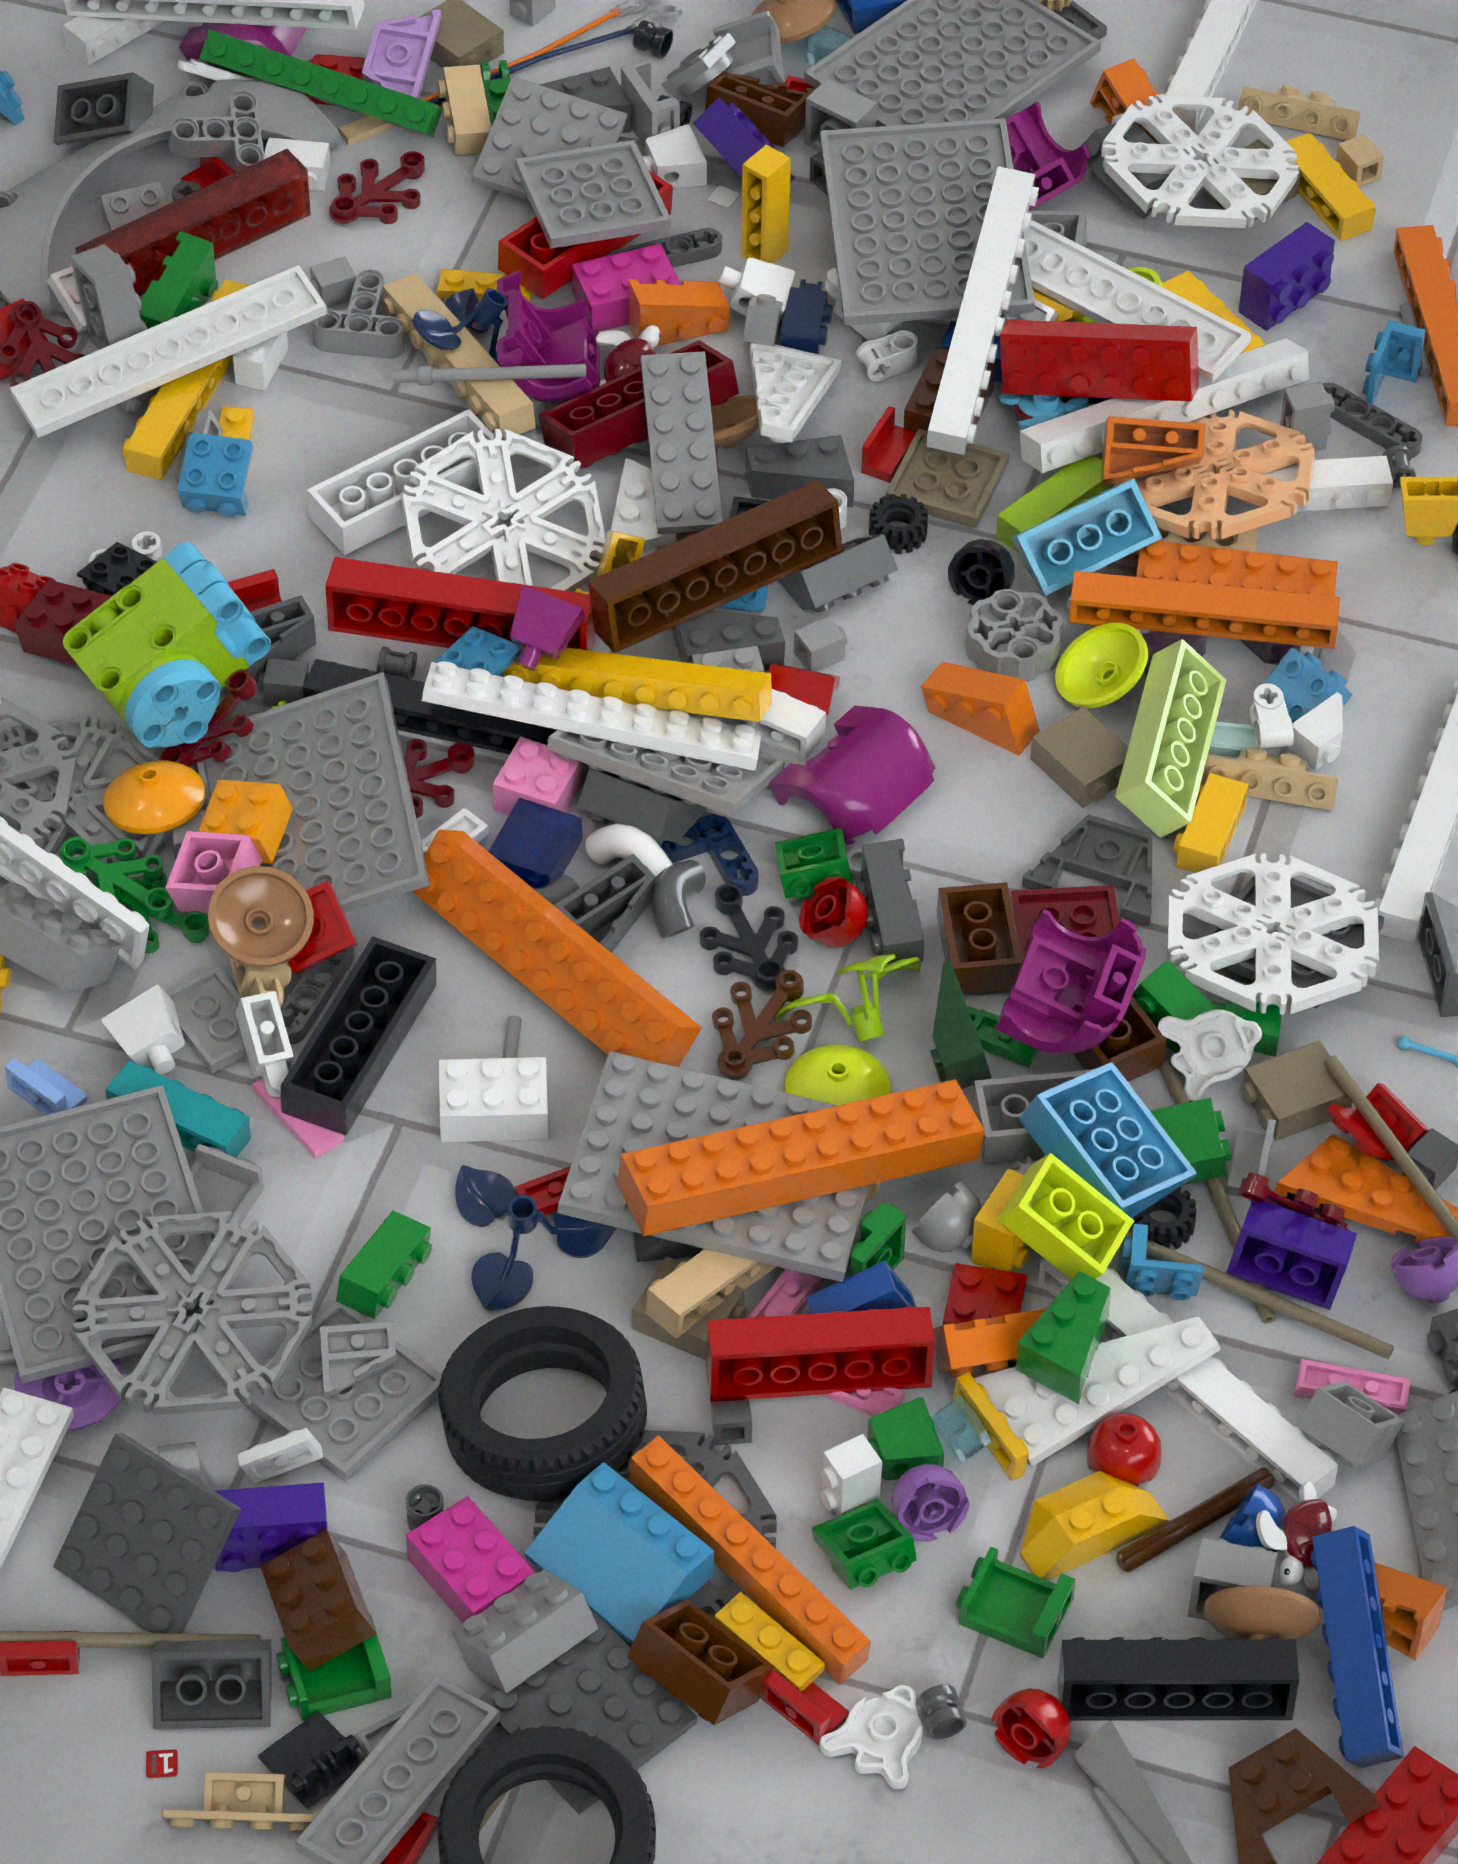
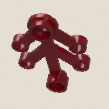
M416 151L404 153L400 158V168L376 184L375 178L379 175L378 162L374 159L363 160L360 163L362 192L353 198L352 193L356 190V178L349 173L341 174L337 179L340 195L332 201L329 214L332 220L342 224L354 222L358 217H379L380 221L384 224L395 223L398 220V209L394 204L388 203L382 206L365 205L370 202L402 203L407 209L418 208L421 204L420 192L418 190H388L407 178H420L425 171L424 156Z
M23 301L13 307L11 322L14 328L7 342L0 346V361L7 365L15 363L19 353L17 347L25 334H27L31 345L18 370L14 371L11 375V387L20 384L15 381V378H22L24 381L30 380V374L37 360L43 373H46L56 368L52 358L67 364L85 356L66 350L74 347L78 334L74 328L63 327L44 318L39 306L34 302ZM28 316L31 320H24L21 317ZM40 331L57 337V342L60 346L44 340ZM69 335L72 337V340H65L62 336ZM11 351L13 356H6L3 352Z
M244 669L232 673L226 682V687L230 693L216 708L208 723L206 734L195 743L188 744L184 742L168 747L161 754L160 760L173 761L190 767L191 764L213 758L216 762H223L228 759L231 754V748L223 739H217L209 746L197 748L203 742L231 733H235L238 737H245L252 731L254 724L245 714H239L231 720L220 723L240 699L248 700L255 695L257 691L256 680Z
M422 739L410 740L407 743V752L404 756L410 791L434 798V802L438 807L447 808L452 806L455 797L454 789L451 786H439L424 782V780L452 770L459 774L470 771L475 764L473 747L467 743H455L448 749V758L414 769L418 761L426 758L427 744ZM412 796L413 805L417 807L414 808L417 819L424 812L423 801L418 796Z
M1250 1172L1247 1178H1243L1238 1194L1249 1201L1258 1203L1268 1201L1348 1230V1224L1342 1221L1345 1210L1336 1205L1325 1203L1320 1217L1315 1214L1314 1208L1319 1196L1312 1191L1299 1188L1294 1202L1271 1190L1268 1186L1269 1179L1260 1174Z

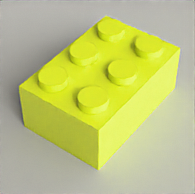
M1051 1153L1029 1166L997 1219L1071 1280L1079 1271L1094 1279L1103 1275L1134 1222L1132 1218Z

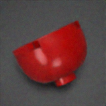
M830 877L818 883L813 888L817 893L811 901L805 899L799 915L800 929L809 939L828 948L844 947L856 940L863 932L869 915L867 901L854 884L842 877Z
M1118 1413L1108 1416L1095 1426L1087 1445V1465L1089 1469L1091 1467L1094 1472L1102 1471L1139 1487V1483L1145 1482L1147 1479L1150 1482L1155 1478L1161 1464V1440L1150 1423L1144 1418L1131 1413Z
M1027 1688L1012 1693L996 1708L992 1715V1722L996 1719L998 1727L994 1732L997 1741L1009 1755L1022 1764H1026L1030 1760L1039 1763L1036 1768L1043 1769L1051 1766L1061 1755L1070 1740L1071 1721L1065 1707L1058 1698L1040 1689Z

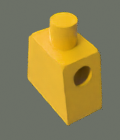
M1401 477L1400 485L1406 535L1415 537L1416 541L1421 545H1431L1434 543L1435 537H1449L1452 535L1458 523V477Z
M608 531L597 577L641 558L645 538Z

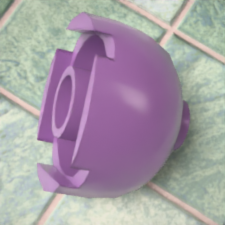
M1435 1237L1418 1241L1419 1249L1409 1252L1408 1246L1392 1256L1390 1264L1393 1274L1400 1288L1408 1296L1419 1300H1428L1429 1303H1440L1450 1297V1293L1458 1288V1243H1456V1239L1453 1237Z
M923 1464L913 1467L902 1474L895 1483L891 1504L894 1517L913 1536L914 1540L932 1541L938 1539L932 1533L946 1529L951 1533L958 1528L966 1517L969 1499L966 1496L965 1488L952 1471L936 1464Z

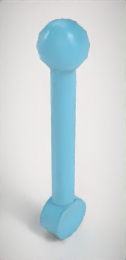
M1401 1036L1397 1040V1045L1400 1049L1406 1050L1411 1048L1454 1062L1458 1068V1055L1455 1056L1412 1042L1407 1036Z

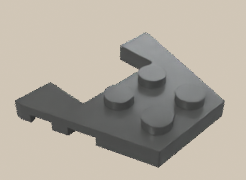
M1088 814L1061 839V844L1053 852H1047L1040 859V864L1033 870L1029 869L1024 874L1022 886L1029 889L1055 888L1063 870L1128 890L1120 908V917L1149 926L1152 914L1153 834Z

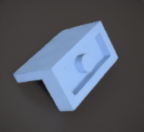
M14 1058L5 1066L8 1089L44 1115L82 1106L87 1101V1094L39 1059L27 1067Z

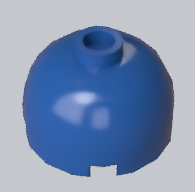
M1256 1483L1240 1503L1241 1507L1235 1516H1232L1219 1539L1247 1547L1258 1546L1267 1551L1271 1550L1277 1553L1278 1550L1268 1549L1262 1545L1257 1533L1256 1518L1260 1511L1267 1510L1276 1526L1281 1530L1286 1509L1281 1500L1272 1491Z

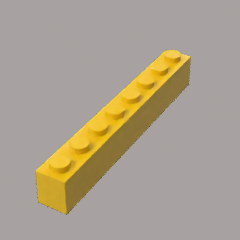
M225 279L220 289L214 291L211 302L250 285ZM234 354L161 385L158 393L150 398L148 409L144 416L138 418L131 438H127L123 444L122 455L126 460L127 471L163 480L183 446L186 433L192 431L198 411L205 409L231 365Z
M565 648L557 660L541 655L535 671L525 669L516 664L518 658L503 671L504 677L508 675L517 676L523 679L524 682L534 684L541 682L550 683L558 689L567 691L574 689L583 690L591 696L600 698L612 696L621 699L624 703L633 705L645 703L654 706L656 709L678 710L686 713L756 722L762 720L772 703L771 673L574 648Z

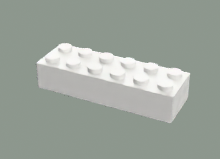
M468 409L307 489L309 518L345 556L405 525L401 496L405 485L413 488L418 487L416 484L409 482V477L414 467L472 431L475 442L479 430H483V435L487 440H494V434ZM468 457L459 459L437 474V477L472 491L480 487L476 463ZM431 511L420 512L418 514V518L430 513Z

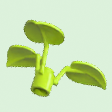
M888 954L852 963L837 971L838 976L857 971L863 1005L852 1008L854 1015H850L838 997L831 992L799 998L788 1003L779 1010L774 1021L775 1023L778 1022L787 1012L798 1006L810 1003H833L845 1018L846 1025L853 1024L858 1043L885 1035L880 1018L882 1015L879 1009L878 981L890 971L911 970L919 973L921 961L918 957H910L887 964L896 958L895 954ZM865 970H872L864 975ZM870 977L872 980V1002L869 1001L865 979Z

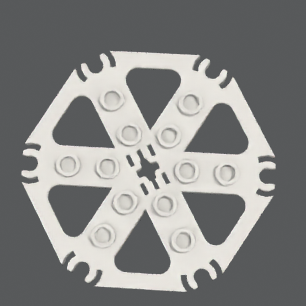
M1156 95L1155 97H1148L1146 106L1138 100L1135 102V107L1131 103L1104 139L1101 148V157H1104V171L1145 213L1152 207V217H1155L1159 212L1167 214V223L1172 222L1175 216L1174 225L1246 228V226H1253L1255 217L1262 223L1265 222L1266 217L1268 219L1272 217L1297 181L1299 165H1295L1297 160L1295 150L1254 110L1247 116V106H1244L1240 111L1232 109L1234 103L1232 100L1228 101L1224 106L1226 98ZM1172 109H1208L1213 113V116L1197 136ZM1135 122L1141 124L1160 144L1131 143L1126 141L1123 136ZM1252 127L1262 135L1272 148L1246 149L1231 146L1242 130ZM1131 172L1170 175L1159 189L1150 190L1144 187ZM1240 178L1275 179L1278 181L1269 194L1258 195ZM1203 186L1225 210L1199 209L1189 204Z
M495 429L494 440H487L483 435V430H479L475 442L472 431L414 467L413 472L410 474L409 482L416 484L418 487L413 488L405 485L401 496V503L412 565L417 561L415 568L421 570L428 568L435 572L456 574L491 552L496 581L533 586L527 551L562 564L569 569L570 575L550 589L570 592L592 579L597 572L599 563L591 560L590 557L601 559L605 543L595 480L589 484L592 476L590 473L583 477L575 475L581 466L579 461L574 462L575 457L504 429L503 437L505 441L501 440L502 433L500 429ZM514 454L523 455L550 467L551 472L516 493L510 456ZM463 457L471 458L476 463L481 494L437 477V474ZM577 501L584 507L588 535L585 537L543 520V518L568 502ZM422 511H431L465 526L434 546L426 547L421 538L418 514ZM499 518L503 521L509 519V527L505 524L497 525Z
M1262 853L1260 862L1257 863L1255 860L1256 854L1188 875L1186 879L1181 880L1180 891L1176 889L1171 891L1168 900L1167 959L1170 958V962L1173 965L1180 963L1179 971L1193 985L1253 1012H1256V1002H1259L1261 1013H1266L1267 1006L1274 1004L1280 1008V1014H1285L1287 1004H1289L1291 1007L1290 1014L1361 991V988L1367 985L1368 975L1374 977L1376 971H1378V907L1374 908L1375 902L1373 900L1365 902L1366 891L1360 889L1359 885L1290 856L1289 865H1286V857L1283 854H1280L1278 862L1270 863L1266 860V854ZM1241 872L1250 873L1252 877H1255V906L1215 889L1211 883L1232 877V875ZM1294 876H1305L1315 883L1332 888L1335 893L1291 908L1290 880ZM1183 914H1189L1207 923L1216 925L1223 929V931L1199 939H1188L1182 933ZM1349 924H1363L1364 946L1358 949L1349 948L1322 936L1331 930L1336 931L1348 927ZM1255 957V982L1250 985L1240 984L1214 972L1215 970ZM1291 960L1333 979L1308 988H1298L1291 981Z

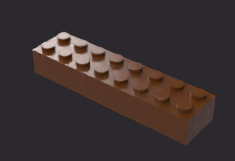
M816 480L589 580L588 588L595 633L613 653H616L842 552L838 500Z

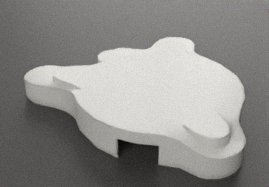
M179 60L177 64V69L215 81L244 80L259 82V80L201 60Z
M1225 1010L1207 1011L1189 1020L1166 1016L1158 1023V1030L1161 1034L1180 1045V1051L1171 1057V1064L1184 1074L1186 1078L1184 1092L1191 1101L1200 1100L1208 1087L1213 1083L1228 1080L1245 1069L1251 1059L1255 1045L1262 1038V1030L1256 1022L1245 1021Z
M899 1685L891 1691L882 1693V1697L867 1701L866 1697H864L850 1710L846 1722L841 1728L820 1738L819 1749L821 1753L827 1757L853 1753L857 1756L854 1768L858 1773H878L885 1778L888 1785L893 1789L905 1788L909 1781L907 1764L917 1753L923 1736V1725L918 1716L915 1691L909 1686Z

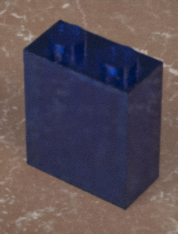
M519 797L488 852L532 888L545 887L564 874L583 840L582 818Z

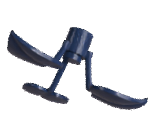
M471 288L451 295L444 302V305L460 321L457 326L452 327L444 316L432 310L416 312L412 322L424 340L443 350H454L460 346L461 340L456 333L460 332L464 327L478 333H484L490 329L491 325H494L489 355L498 363L496 344L499 329L503 323L500 315L507 306L508 300L498 290L489 288L478 301L474 289Z
M462 1165L459 1170L455 1186L457 1208L461 1216L470 1224L478 1227L488 1226L496 1217L504 1220L508 1216V1224L513 1231L508 1258L501 1253H489L479 1258L472 1270L471 1281L473 1289L483 1307L489 1310H501L512 1307L523 1300L531 1290L533 1284L532 1267L526 1262L516 1261L515 1258L520 1235L532 1232L536 1228L537 1222H540L550 1234H558L557 1245L559 1249L575 1258H587L598 1253L617 1229V1227L557 1213L558 1209L553 1215L555 1225L553 1227L546 1220L542 1211L537 1212V1203L533 1198L527 1195L515 1197L513 1184L503 1175L493 1171L475 1169L466 1165Z

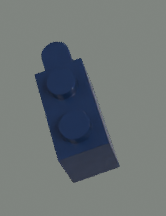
M801 279L799 288L790 287L781 327V346L819 355L820 345H826L828 326H825V323H831L833 305L827 304L828 292L823 291V281H818V284L806 283L805 279Z

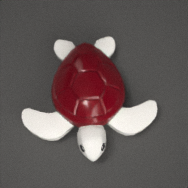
M654 325L648 326L640 334L639 339H631L626 333L616 330L604 331L598 334L596 344L614 348L605 361V379L600 380V386L641 367V355H654L655 351L653 348L659 342L660 329Z
M1304 1482L1299 1490L1300 1502L1288 1510L1281 1530L1276 1526L1267 1510L1258 1513L1256 1528L1259 1539L1265 1548L1280 1550L1283 1553L1284 1560L1280 1565L1281 1584L1292 1585L1299 1581L1303 1588L1317 1590V1587L1320 1585L1318 1572L1314 1569L1311 1560V1552L1314 1550L1312 1537L1332 1532V1522L1336 1519L1337 1510L1327 1505L1326 1501L1316 1499L1317 1492L1312 1483Z

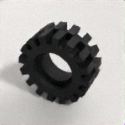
M890 494L889 500L883 496L880 498V502H875L873 509H870L869 535L884 534L890 550L896 549V554H902V549H906L907 553L913 552V546L916 549L920 548L921 542H925L927 535V509H924L922 502L917 503V498L913 496L910 500H907L906 494H901V498H896L895 494ZM893 521H902L908 523L909 525L897 527L892 526L888 523Z
M1180 1186L1132 1218L1134 1220L1133 1224L1148 1225V1240L1169 1249L1170 1244H1173L1174 1248L1178 1249L1181 1247L1182 1241L1186 1244L1190 1240V1235L1193 1236L1197 1208H1195L1196 1202L1194 1198L1190 1199L1191 1193L1187 1190L1181 1194ZM1157 1210H1165L1173 1213L1177 1219L1171 1222H1159L1151 1218L1149 1214Z

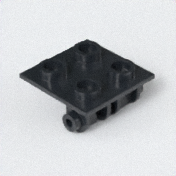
M116 542L77 572V576L83 579L82 582L86 585L87 590L113 596L146 572L157 561Z
M317 1711L257 1755L273 1774L285 1775V1787L306 1809L347 1780L365 1760L356 1750L360 1747L357 1739L351 1734L347 1737L343 1736L320 1711Z

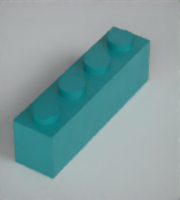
M129 1060L105 1089L107 1100L163 1085L182 1146L194 1153L197 1145L201 1144L209 1148H219L225 1154L236 1158L251 1140L249 1117L242 1111L220 1104L207 1094H199L185 1087L178 1080H170L157 1074L148 1066H141Z

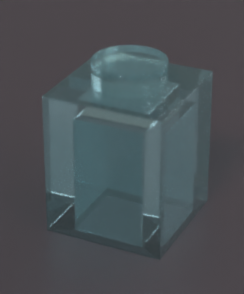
M825 25L816 33L811 34L806 42L807 64L813 66L853 37Z
M961 1395L930 1417L942 1440L961 1463L992 1442L981 1420Z

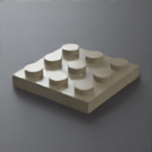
M918 428L886 491L885 498L889 500L890 494H895L896 498H901V494H906V499L910 500L913 496L917 498V503L922 502L924 504V509H927L928 514L977 528L1009 463V453L967 443L964 455L926 447L928 431Z

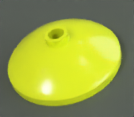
M1124 623L1102 624L1084 632L1067 647L1057 664L1055 683L1058 692L1065 701L1079 708L1083 706L1085 708H1097L1117 701L1136 685L1145 670L1148 660V647L1145 639L1137 629Z
M830 1044L813 1048L793 1062L786 1074L784 1092L834 1105H843L891 1094V1083L883 1064L869 1052L850 1045Z

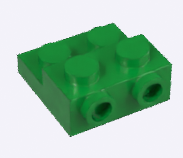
M842 827L775 842L785 899L790 897L805 898L815 892L813 888L818 883L830 877L839 876L853 884Z
M883 1201L874 1211L870 1210L863 1216L859 1224V1229L861 1230L860 1241L854 1245L849 1257L850 1273L848 1277L883 1261H886L894 1270L904 1259L907 1216L898 1207Z
M879 1499L811 1528L814 1541L830 1557L833 1571L850 1590L858 1586L870 1587L876 1583L878 1577L892 1571L904 1572L911 1566L912 1562L917 1561L913 1536Z

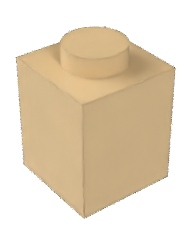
M1365 134L1338 144L1336 161L1340 163L1343 171L1349 178L1357 183L1358 187L1381 179L1384 155Z

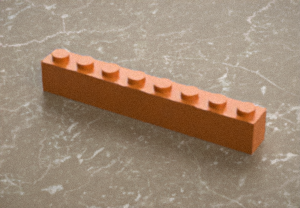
M1433 225L1397 228L1393 251L1409 303L1412 304L1418 326L1426 330L1424 345L1433 370L1431 378L1446 426L1458 425V302L1456 300L1455 281L1449 278V261L1447 258H1443L1442 239L1436 236Z
M1074 571L1069 623L1089 625L1124 623L1139 630L1335 649L1340 597Z
M659 1435L631 1457L629 1479L649 1499L714 1550V1563L772 1619L825 1663L824 1670L839 1685L867 1662L871 1641Z

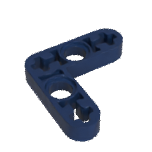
M711 814L699 818L682 836L693 840L690 845L682 846L676 842L663 840L662 845H659L672 863L708 852L726 884L730 883L739 886L743 896H749L758 889V869L731 822L725 816ZM730 850L736 852L738 856L734 859H725L720 854ZM740 869L743 879L737 878V870Z

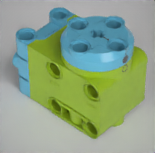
M183 542L175 546L170 553L129 585L123 587L71 628L63 638V645L67 652L145 747L167 748L184 742L188 744L197 742L208 730V723L218 706L220 691L226 686L230 675L237 670H246L257 660L263 658L271 648L270 639L258 626L255 618L243 602L228 586L229 583L211 561H207L191 542Z

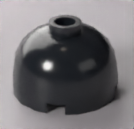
M977 539L968 542L955 553L948 566V580L953 591L958 596L961 594L964 598L971 599L967 602L971 605H974L978 600L991 597L995 591L1010 589L1015 579V564L1010 553L1003 545L993 540Z

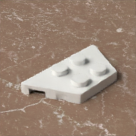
M625 458L610 531L645 538L643 550L653 545H665L676 542L677 533L657 534L651 469Z

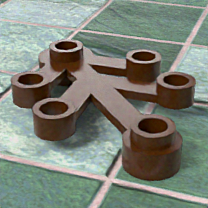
M785 970L778 975L775 981L776 991L757 1018L751 1004L752 991L750 985L746 982H736L732 985L730 989L731 1000L738 1007L745 1035L739 1044H737L732 1030L734 1025L732 1011L721 1007L713 1012V1026L719 1031L724 1050L718 1056V1068L727 1078L739 1080L747 1076L755 1064L775 1059H790L795 1052L794 1042L790 1037L784 1035L793 1033L805 1034L812 1029V1016L806 1010H797L791 1015V1019L772 1023L786 1002L799 999L804 993L803 978L796 971ZM789 981L794 982L792 984H785V982ZM740 991L746 992L744 996L736 995ZM721 1017L728 1018V1020L725 1022L718 1021V1019ZM800 1019L807 1021L805 1024L796 1023ZM776 1038L773 1041V1046L753 1050L758 1042ZM782 1045L789 1047L787 1050L778 1049ZM733 1059H740L738 1062H731Z

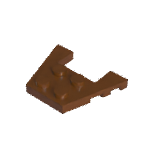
M1296 1728L1229 1767L1239 1864H1277L1263 1837V1833L1333 1793L1349 1823L1381 1806L1373 1793Z

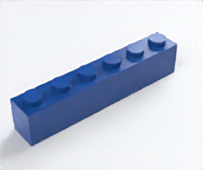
M1351 1526L1313 1536L1314 1550L1311 1552V1560L1314 1569L1318 1572L1320 1585L1317 1587L1316 1594L1319 1605L1324 1612L1325 1623L1322 1625V1634L1326 1644L1329 1646L1331 1660L1328 1661L1327 1668L1336 1692L1333 1708L1341 1726L1342 1735L1339 1737L1340 1751L1346 1761L1360 1768L1404 1758L1370 1534L1356 1526Z

